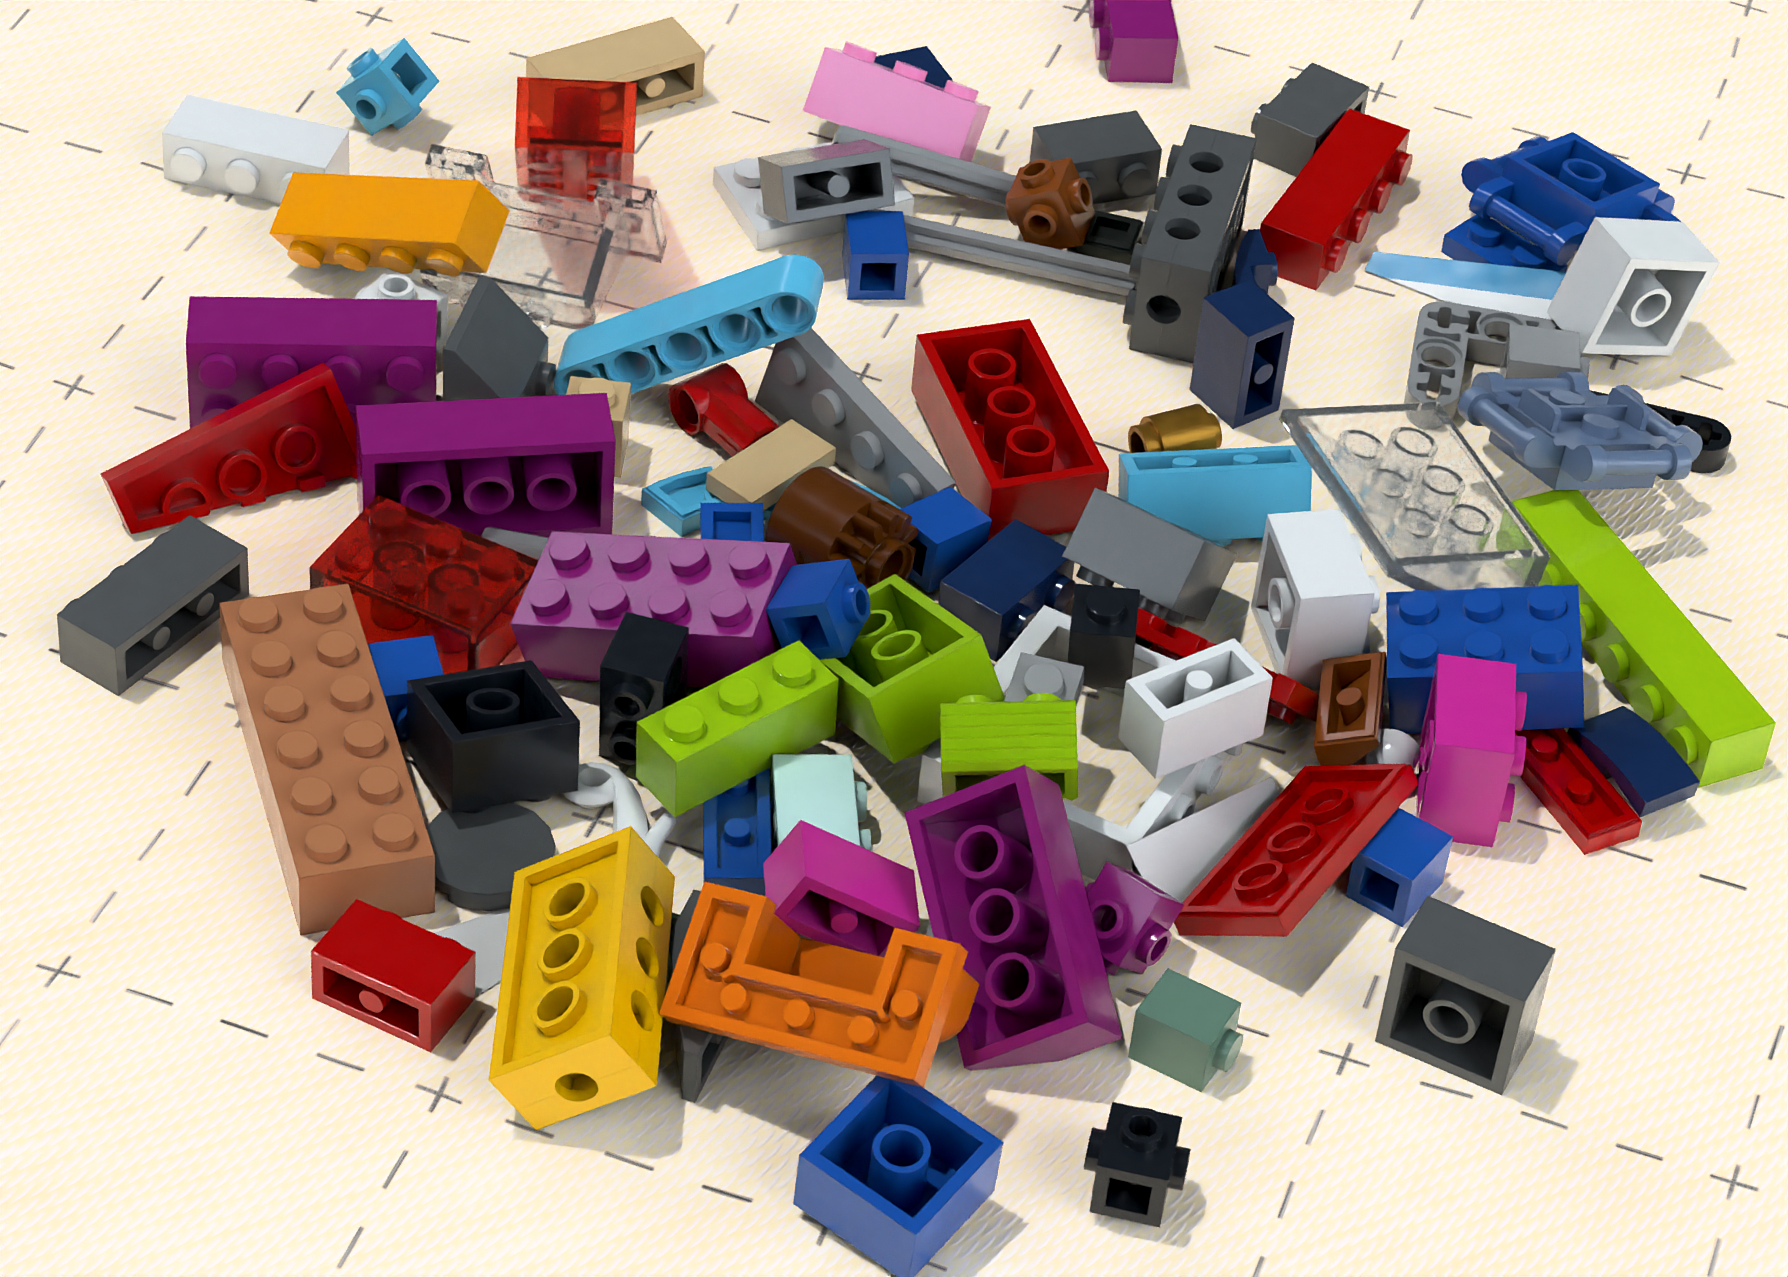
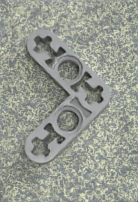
M1444 301L1426 304L1421 308L1418 315L1403 404L1404 414L1411 422L1425 428H1441L1449 425L1456 416L1465 361L1501 366L1506 342L1497 341L1488 336L1494 335L1507 338L1510 324L1561 330V328L1554 320ZM1424 361H1438L1450 367H1435ZM1427 390L1438 392L1437 400L1426 398Z

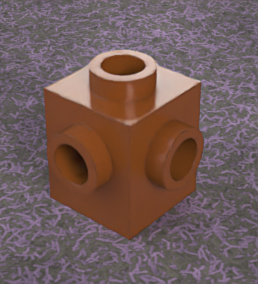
M1071 157L1055 161L1039 159L1028 163L1024 167H1020L1005 200L1008 218L1014 226H1018L1025 242L1060 250L1082 246L1095 215L1090 186L1085 178H1080Z

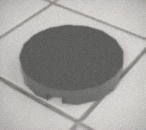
M514 802L489 806L486 810L479 813H452L448 808L440 812L426 827L435 854V885L440 891L448 894L449 902L467 909L495 911L510 908L514 872L555 856L556 845L550 827L534 811Z

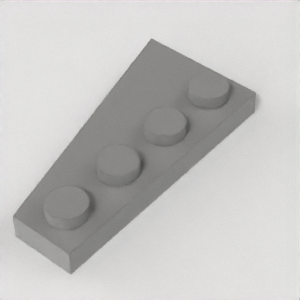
M812 328L803 334L775 343L755 398L757 404L782 423L792 419L836 447L835 463L867 488L886 497L900 508L948 487L954 489L956 481Z

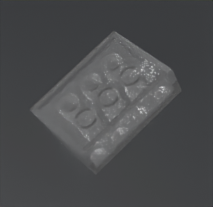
M1439 402L1282 410L1279 417L1280 422L1388 578L1412 589L1425 591L1475 589L1481 587H1531L1539 585L1551 555Z

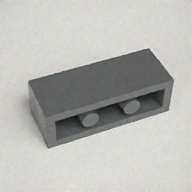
M189 515L168 532L156 537L152 544L128 562L113 569L105 579L81 597L70 601L57 614L60 662L113 694L120 696L220 618V603L242 600L249 596L248 548Z

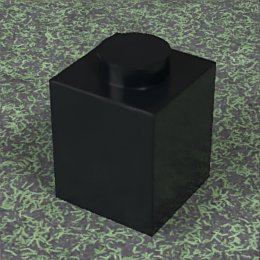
M1075 583L1067 663L1084 666L1083 685L1125 689L1126 680L1132 678L1140 597L1139 589Z

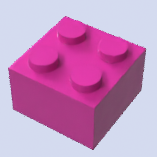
M1438 654L1419 741L1421 756L1417 764V780L1419 784L1416 790V817L1453 836L1452 842L1493 847L1499 821L1508 823L1511 821L1515 798V784L1508 783L1511 775L1521 776L1526 753V737L1515 736V730L1521 731L1523 728L1527 704V693L1516 691V664Z

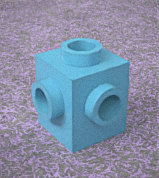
M402 38L378 54L371 47L356 57L346 67L351 76L336 93L372 136L391 124L396 130H399L410 123L422 111L419 104L440 81L408 41Z

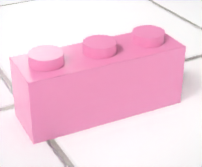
M846 41L843 50L824 48L803 108L804 112L841 126L845 125L972 162L991 106L976 101L979 93L978 90L951 80H947L943 89L925 82L928 74L927 71L901 61H896L894 69L874 62L877 52Z

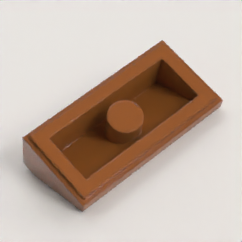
M1386 652L1323 660L1314 749L1320 766L1351 765L1380 746L1387 668Z

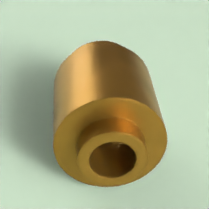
M1200 404L1145 416L1141 419L1140 424L1131 426L1128 431L1130 453L1217 449L1222 444V431L1218 419L1213 413H1208Z

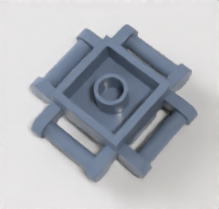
M1481 372L1474 377L1472 386L1461 395L1458 401V412L1465 420L1472 425L1488 428L1490 430L1488 439L1490 443L1553 490L1653 488L1656 475L1664 480L1685 479L1691 471L1692 462L1699 456L1702 450L1703 441L1698 433L1688 426H1676L1644 404L1643 396L1629 385H1618L1612 388L1608 395L1597 396L1590 391L1588 379L1582 372H1562L1557 378H1504L1497 372Z

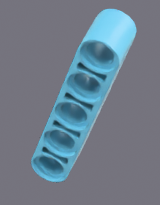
M792 254L782 256L579 329L570 334L564 342L554 377L553 388L556 395H566L570 376L598 377L611 381L631 383L632 394L803 334L810 330L816 322L824 284L822 268L814 260L803 255Z

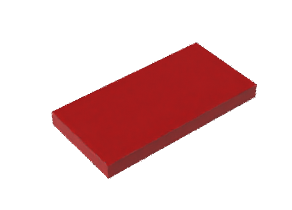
M1412 765L1304 766L1182 902L1184 906L1174 921L1179 935L1287 937L1417 787L1419 783Z

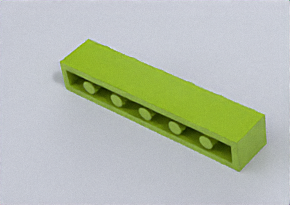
M1552 490L1511 501L1506 528L1502 533L1501 545L1507 559L1520 569L1533 586L1578 585L1581 643L1583 648L1600 667L1605 679L1613 683L1633 707L1634 712L1656 729L1687 763L1700 781L1698 788L1763 769L1776 722L1579 490Z

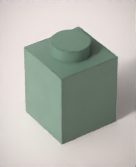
M1167 968L1135 1011L1128 1058L1202 1092L1217 1070L1228 1072L1239 1055L1244 1035L1236 1030L1242 1002Z

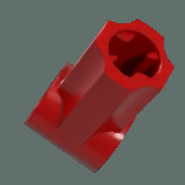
M720 363L669 388L668 404L671 414L679 427L690 435L704 431L732 457L780 427L748 399L746 386L740 374L727 363Z

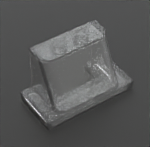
M431 143L425 161L429 178L479 180L510 210L487 273L461 272L459 276H447L434 270H420L423 284L448 294V303L460 305L464 308L479 276L492 278L539 328L545 329L555 325L579 330L595 323L626 256L658 263L662 262L667 239L657 190L600 178L594 197L595 203L506 185L494 182L487 155Z

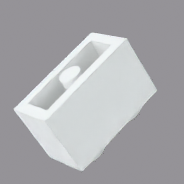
M1233 638L1126 680L1118 739L1147 771L1157 779L1262 736L1273 677Z

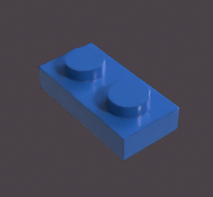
M1477 215L1444 234L1441 253L1453 260L1562 272H1566L1568 266L1567 264L1559 266L1547 259L1542 248L1505 228L1498 221L1492 218L1484 220Z

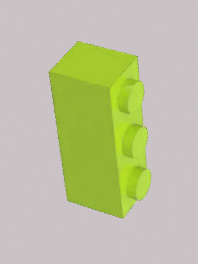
M798 640L638 721L636 778L674 817H677L771 768L772 754H798L835 735L839 679Z

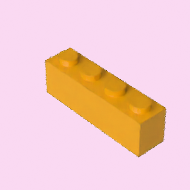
M293 172L269 234L288 250L287 255L291 260L308 268H319L321 264H335L356 271H364L369 266L387 267L404 274L412 273L414 269L434 270L447 276H459L461 272L487 273L510 210L479 180Z

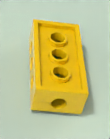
M631 826L514 872L489 1082L535 1130L657 1086L663 1017L659 1015L665 997L675 876Z

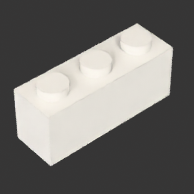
M187 94L162 131L164 179L281 204L293 172L350 175L349 129Z

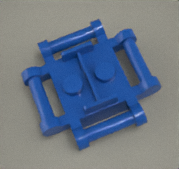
M1574 132L1550 141L1540 136L1527 139L1520 143L1517 150L1496 158L1488 159L1481 157L1469 161L1464 165L1461 173L1465 188L1473 193L1469 203V210L1484 220L1492 217L1544 249V256L1559 266L1566 264L1575 252L1578 251L1595 217L1681 222V220L1671 214L1675 198L1659 189L1660 183Z

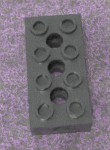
M1190 124L1182 146L1172 145L1167 162L1166 177L1161 176L1158 183L1154 210L1149 209L1145 219L1141 239L1142 244L1136 243L1131 259L1129 278L1136 279V290L1130 289L1123 314V324L1132 325L1129 349L1185 362H1194L1203 298L1222 290L1243 229L1257 138Z

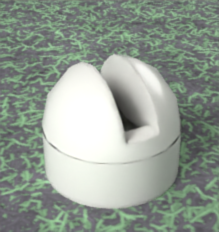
M1382 729L1380 746L1365 755V765L1411 764L1413 770H1415L1421 756V751L1417 742L1408 734L1396 729Z

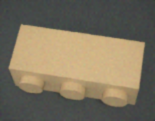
M672 16L527 57L525 104L553 136L559 139L703 96L705 50Z

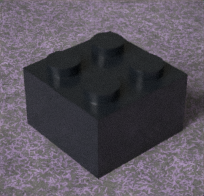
M532 660L407 681L406 750L452 813H479L486 810L489 806L523 800L541 802L550 799L553 795L578 791L580 720Z

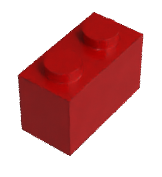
M356 899L311 950L312 999L428 1052H432L475 1000L476 952L462 946L454 939L439 936L403 920L393 912L383 911Z

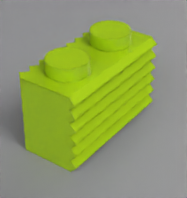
M1036 693L1029 695L1023 701L994 702L987 696L967 695L958 699L956 703H940L943 797L1026 765L1059 784L1062 798H1067L1071 801L1078 798L1076 700H1061L1058 696L1050 693Z

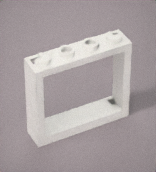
M1044 605L994 666L1005 697L1021 652L1068 662L1071 616ZM1135 644L1132 678L1175 662V660ZM1099 687L1124 698L1125 689ZM941 737L933 741L922 754L917 802L921 804H927L943 797ZM1243 744L1165 775L1126 828L1063 801L1081 874L1096 880L1106 862L1129 869L1140 876L1126 846L1192 815L1197 799L1202 793L1208 796L1213 793L1222 776L1225 761L1230 755L1238 757L1242 753Z

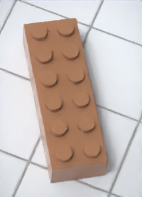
M349 584L317 587L302 591L220 603L222 661L300 935L329 931L356 899L383 911L393 912L401 918L435 913V854Z

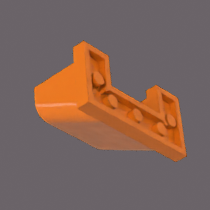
M704 881L659 1015L667 1021L924 1088L938 1044L953 1038L963 1029L969 1018L979 987V983L963 969L968 951L961 944L894 928L885 957L859 952L800 937L774 914L777 905L767 896Z

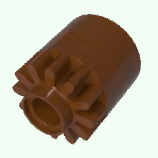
M818 466L799 475L783 492L770 516L766 531V542L790 543L797 565L850 559L859 583H862L868 589L893 574L906 581L913 567L914 556L917 552V549L908 543L918 535L919 529L910 524L912 516L831 469Z

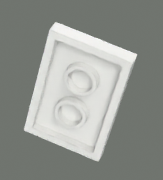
M832 142L818 144L809 147H797L785 152L831 145ZM758 157L744 158L737 162L713 167L714 188L756 250L844 232L845 214L790 224L764 214ZM892 175L895 206L878 209L903 211V215L913 216L914 197L899 176Z

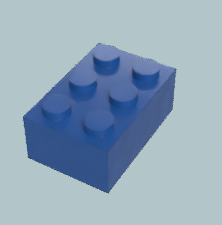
M1541 585L1506 588L1481 587L1475 589L1386 592L1387 686L1390 729H1396L1406 734L1422 732L1438 654L1516 664V691L1527 693L1526 713L1522 730L1584 728L1583 660L1578 585Z

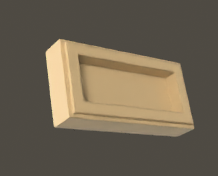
M790 419L708 472L706 490L725 503H763L764 511L775 504L786 488L805 471L818 466L827 468L835 464L836 447Z

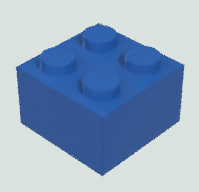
M875 1076L799 1154L793 1204L895 1276L915 1277L995 1191L1004 1142L925 1088Z

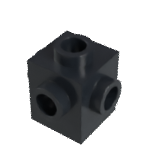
M1112 1102L1106 1130L1092 1127L1087 1146L1084 1170L1095 1172L1089 1212L1160 1228L1168 1190L1170 1188L1183 1191L1191 1148L1178 1146L1182 1116L1163 1113L1150 1108Z

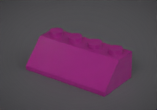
M1023 765L904 812L933 937L961 944L968 951L963 969L979 983L969 1018L963 1029L956 1035L964 1068L974 1071L1063 1061L1122 1039L1059 784Z

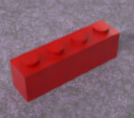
M1350 108L1347 110L1261 222L1260 232L1267 251L1274 252L1276 255L1279 278L1316 291L1330 272L1338 273L1344 263L1350 244L1352 242L1357 244L1361 242L1372 214L1380 215L1389 200L1392 187L1395 184L1403 185L1409 174L1413 155L1406 152L1410 135L1409 129Z

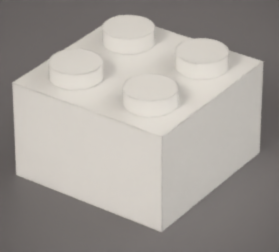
M1595 217L1547 313L1561 330L1580 332L1581 353L1671 356L1720 262L1684 222Z
M1341 509L1267 514L1251 610L1275 672L1301 683L1310 690H1320L1324 659L1370 653L1368 626L1371 614L1377 613L1379 609V586L1375 576L1368 575L1362 562L1360 539L1356 533H1350Z

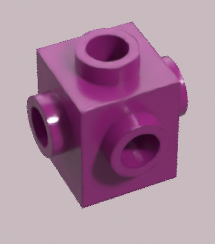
M1106 862L1095 882L1085 886L1106 973L1115 975L1120 967L1143 974L1147 966L1157 963L1166 952L1172 937V933L1169 930L1184 904L1135 872Z

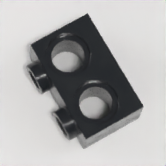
M630 612L625 613L600 665L599 756L617 760L627 765H636L637 722L687 697L689 627Z

